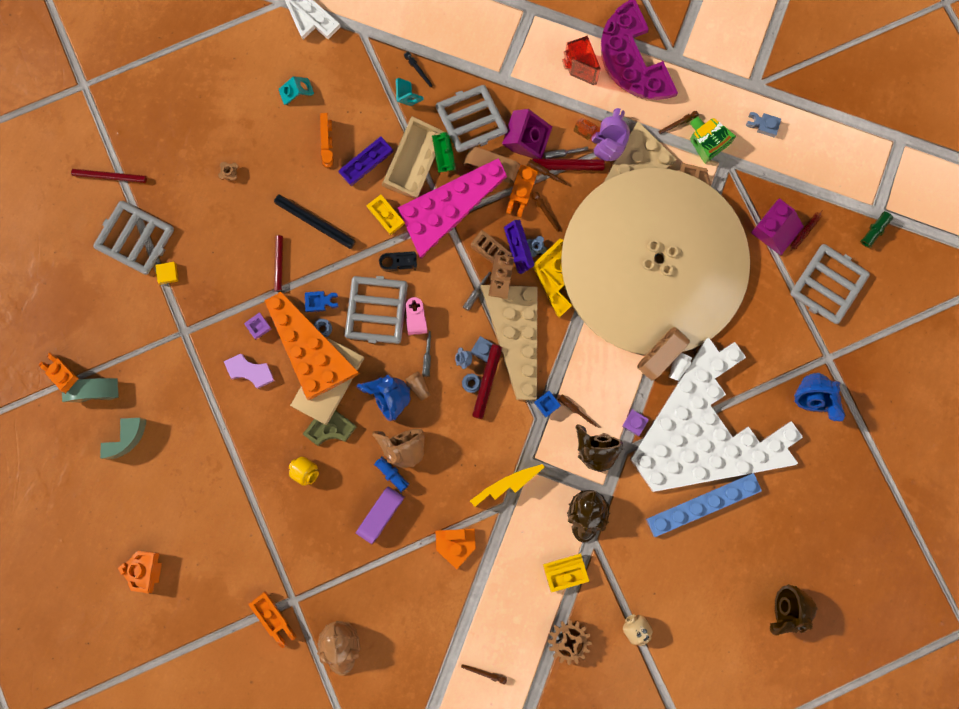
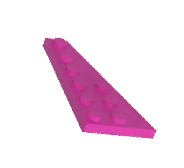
M499 158L398 207L421 259L446 233H449L465 218L474 206H477L489 192H492L507 177Z

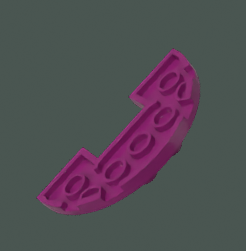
M628 0L615 10V13L608 19L601 38V57L604 67L619 87L634 96L652 100L675 97L678 92L664 61L646 67L633 38L648 33L649 28L636 0Z

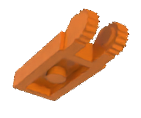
M321 113L322 165L330 168L333 165V153L329 150L333 148L332 137H329V131H332V119L328 120V113Z
M520 165L509 198L507 214H511L515 202L521 204L517 217H522L538 174L534 169Z
M49 352L47 357L54 363L49 366L41 361L39 366L58 389L66 394L79 378L62 360Z
M266 591L248 604L269 635L273 636L281 648L286 646L285 640L278 633L281 629L286 632L291 640L296 639L295 633L288 625L289 623Z

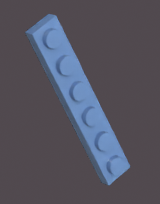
M751 473L651 516L646 521L653 536L657 537L757 494L762 490L754 473Z

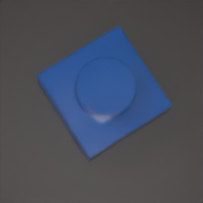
M550 391L534 402L545 418L561 407Z

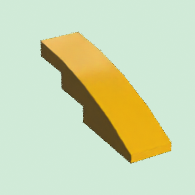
M541 464L509 475L483 490L470 502L476 507L489 495L496 500L509 488L516 493L545 466Z

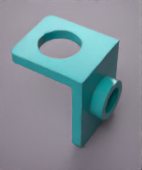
M293 76L279 88L284 105H288L299 94L314 95L308 78ZM301 82L307 86L308 90L302 88Z
M401 78L396 79L397 102L412 106L424 100L423 96L412 93L411 82Z

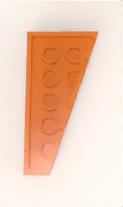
M282 292L264 300L306 399L311 400L360 375L350 362Z

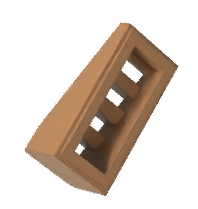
M483 230L479 232L471 243V248L493 264L495 254L500 255L502 252L509 257L512 255V253ZM484 239L485 242L480 247L478 244ZM488 244H491L492 246L486 252L484 249ZM495 248L498 249L492 257L490 254L493 252Z

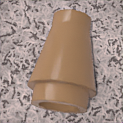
M418 371L405 379L406 385L421 401L431 395L423 375H420Z

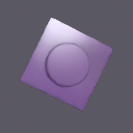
M260 312L244 323L256 340L272 329Z
M632 409L622 427L639 436L649 419Z

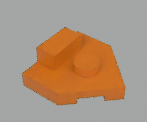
M475 528L435 531L436 551L456 569L476 549Z
M137 551L132 555V558L118 567L121 575H124L131 591L153 593L154 583H159L162 563L158 562L159 553Z

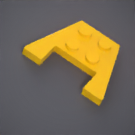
M561 238L534 263L535 272L559 318L572 306L559 292L564 286L561 266L564 240Z

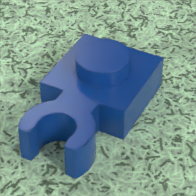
M324 291L305 292V311L307 313L326 311L325 306H330L331 308L339 307L338 303H331V299L337 298L338 294L330 293L328 296H325Z

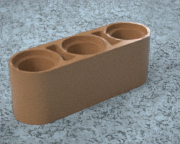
M475 146L469 149L464 161L465 167L475 170L499 158L507 174L503 181L507 183H514L520 168V164L512 159Z
M676 327L671 328L641 359L637 368L651 381L655 380L683 352L690 343V340Z

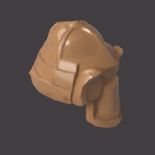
M422 429L408 430L390 439L383 431H373L372 436L375 437L381 446L384 456L388 458V463L401 468L414 467L422 460L425 438Z
M336 621L326 625L319 634L317 654L320 662L328 663L331 670L340 676L348 674L354 666L355 659L359 657L361 647L357 629L349 622Z

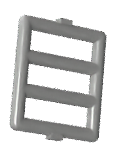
M485 85L466 92L461 90L456 92V96L436 104V109L457 152L465 151L479 144L484 146L488 144L487 141L508 132ZM482 94L484 101L450 115H447L444 109ZM487 107L489 108L491 115L457 129H454L451 123ZM496 121L499 129L461 144L458 138L459 135Z
M119 201L110 218L105 219L103 222L104 228L93 247L136 271L147 275L159 255L162 256L164 254V247L172 235L174 227L125 201ZM126 210L132 213L131 218L113 248L110 249L103 245L122 211ZM139 218L149 222L129 257L120 254L121 248ZM155 226L165 231L143 266L135 262Z
M822 244L790 294L808 306L809 311L812 313H819L832 323L839 324L869 278L870 273L852 262V258L848 255H841L826 244ZM823 255H829L860 275L856 284H853L822 264L820 260ZM814 269L819 270L850 290L847 298L843 299L810 278ZM805 284L809 285L840 305L841 307L836 315L800 293Z
M354 276L351 281L345 337L347 339L365 340L372 344L377 342L399 344L402 339L408 283L406 281L384 279V276H376V278ZM359 284L400 288L399 299L357 295ZM356 302L398 306L397 316L388 317L355 313ZM354 321L395 325L394 336L353 332Z

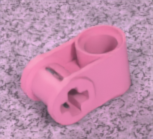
M410 298L406 303L408 336L426 334L427 326L423 303L419 298ZM414 303L418 306L417 311H413L411 308Z

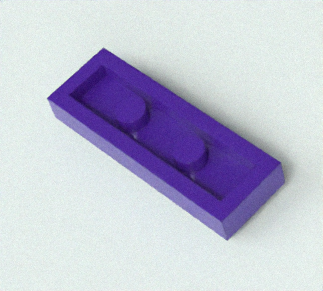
M380 136L338 172L350 186H353L392 154L393 149Z

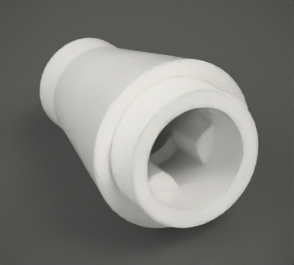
M681 353L673 361L669 377L680 381L683 374L692 364L690 362L692 357Z

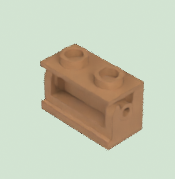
M495 254L488 296L508 298L514 257Z

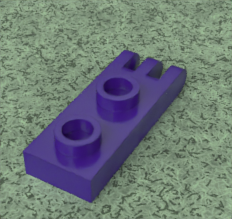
M514 220L506 225L504 230L512 256L514 257L517 272L522 274L534 267V261L521 221Z

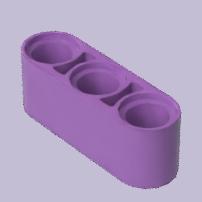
M388 486L368 513L356 534L372 545L403 501L404 496Z

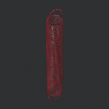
M818 212L800 232V236L795 238L796 241L791 243L794 248H798L799 245L797 244H801V239H805L813 229L811 226L814 227L821 219V217H818Z

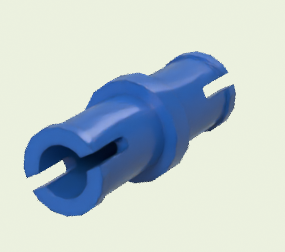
M383 456L375 462L374 466L400 492H403L410 485L398 473L399 470L396 467L393 468Z

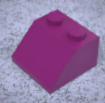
M530 109L514 110L502 145L514 153L533 159H542L552 126Z
M779 198L751 234L781 256L804 226L796 211Z

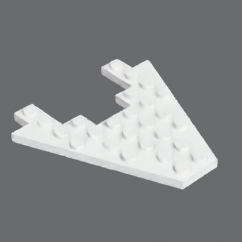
M710 338L704 341L693 358L692 364L683 374L630 460L652 492L798 464L788 450V447L803 437L792 421L759 442L749 427H746L732 437L711 407L714 402L726 395L715 378L746 358L735 342L719 352Z

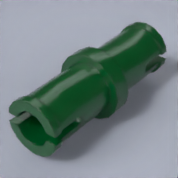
M882 212L877 221L870 225V230L860 241L861 244L871 248L877 238L884 234V229L893 220V216L888 212Z

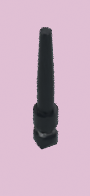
M409 51L404 53L405 59L409 60L408 63L432 87V83L419 67L415 58L411 57V53Z

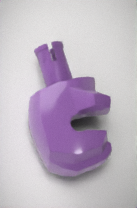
M620 108L614 109L612 117H607L601 122L600 132H596L592 136V142L597 144L593 149L594 154L601 160H617L627 146L630 130L627 123L623 121L625 111L622 110L621 115H619Z

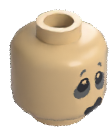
M633 614L625 619L626 623L623 625V632L631 644L643 646L651 640L653 630L644 616Z

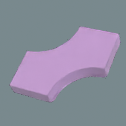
M243 354L224 361L232 380L238 378L248 379L257 389L275 381L267 363L252 364L246 360Z

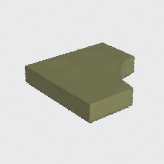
M335 410L327 425L314 419L303 435L317 446H320L329 439H340L346 442L357 426Z

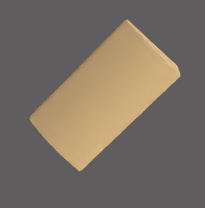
M411 116L381 186L412 198H418L435 158L432 135H439L444 133V131Z
M328 338V341L358 371L364 357ZM352 379L311 400L306 399L303 389L300 387L290 406L327 425Z

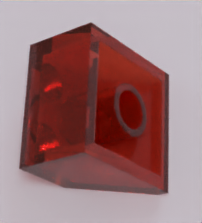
M588 35L567 42L564 59H562L564 69H568L570 76L593 86L597 85L601 68Z

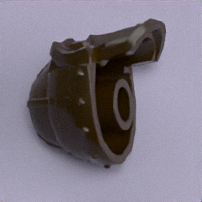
M577 424L575 428L578 438V458L590 470L597 472L609 470L623 450V442L611 436H590L587 434L584 426Z
M581 490V492L573 496L569 503L567 512L568 522L573 524L571 526L572 533L579 542L585 543L595 537L598 530L604 531L609 523V504L603 495L594 490Z
M790 584L782 586L775 598L777 622L770 623V632L778 636L789 632L797 633L799 631L804 633L808 629L811 630L813 626L812 621L817 613V607L813 599L797 586Z

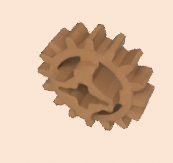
M568 619L567 624L560 621L561 626L554 625L556 631L549 632L552 636V639L547 640L548 643L552 644L549 647V651H555L553 657L555 659L559 656L560 663L567 660V664L570 665L571 660H574L578 664V658L581 657L584 660L585 656L583 653L590 652L586 648L587 645H592V642L586 639L590 637V634L584 633L586 630L585 626L579 628L578 621L574 625L571 619ZM568 628L575 629L580 634L574 635L570 633ZM562 632L560 641L556 642L558 634ZM566 633L571 638V640H574L572 642L573 650H571V648L567 644L564 645V643L567 642ZM582 643V647L580 651L577 653L576 649L578 645ZM559 650L568 651L570 656L562 654Z

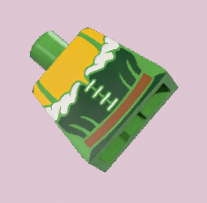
M697 116L690 123L696 130L692 134L690 141L705 164L732 144L736 138L731 131L715 118H711L708 122L704 123Z

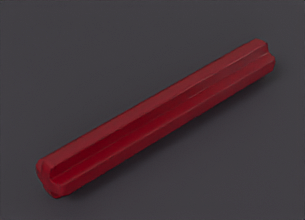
M532 159L548 170L603 171L605 168V161L600 159Z
M491 345L472 414L474 418L483 419L502 352V346Z

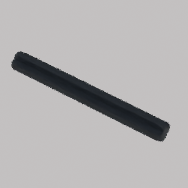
M278 194L274 199L276 205L345 247L352 249L355 245L353 238L282 195Z

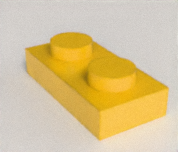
M381 194L366 205L389 235H392L405 224Z

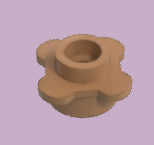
M222 162L220 164L221 171L218 174L221 180H236L238 165L236 163L227 164Z

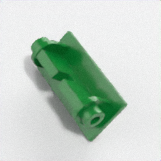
M444 132L439 135H432L438 172L456 170L449 134Z

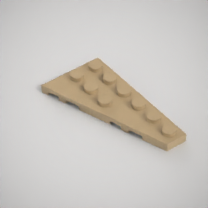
M637 121L629 136L624 152L615 161L604 182L632 170L643 168L668 169L677 159Z
M481 285L480 288L489 310L498 343L502 346L504 362L508 369L516 400L536 401L537 287L510 286L508 298L504 299L488 296L490 285Z

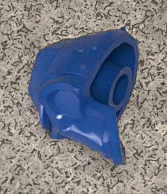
M819 372L809 374L803 378L794 395V402L798 407L809 411L828 412L829 419L840 422L845 418L841 396L839 395L840 382L831 381L827 376Z
M386 375L384 378L380 377L374 381L358 383L356 386L363 393L374 394L379 409L388 421L396 420L411 400L410 388L407 387L405 382L390 375Z

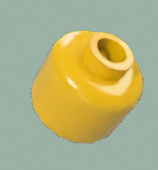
M306 457L294 459L289 465L290 478L302 486L314 483L318 477L317 465Z

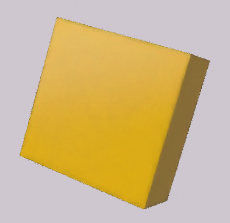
M175 262L155 265L158 284L179 282Z

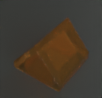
M583 117L577 121L574 132L590 140L597 129V125Z

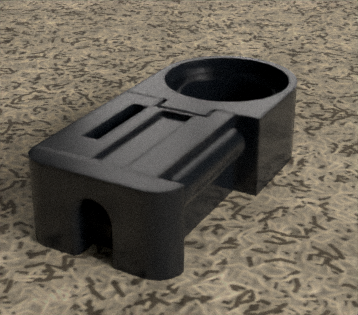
M414 251L385 253L380 256L379 265L386 272L398 271V268L400 270L413 269L414 267L416 270L417 255ZM391 258L393 260L392 266H383V260Z

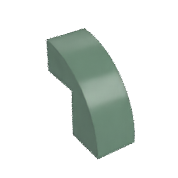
M96 378L77 380L66 394L62 392V402L81 403L91 399L111 400L118 398V379Z
M120 418V442L101 443L100 458L106 460L115 459L130 452L139 443L144 434L146 419Z

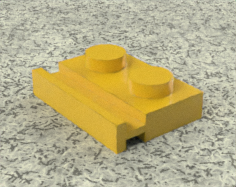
M581 553L543 564L551 593L589 582Z

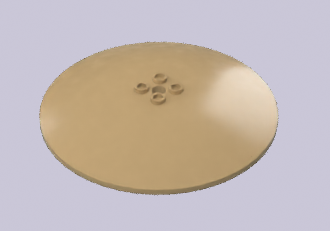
M643 168L625 172L607 180L582 201L569 222L562 245L561 266L567 295L584 323L596 335L617 348L646 355L673 327L679 329L690 340V343L683 352L702 345L707 338L712 339L733 318L744 298L750 273V253L747 238L738 216L729 203L714 188L684 172L664 168ZM655 254L663 255L664 262L662 264L655 262Z

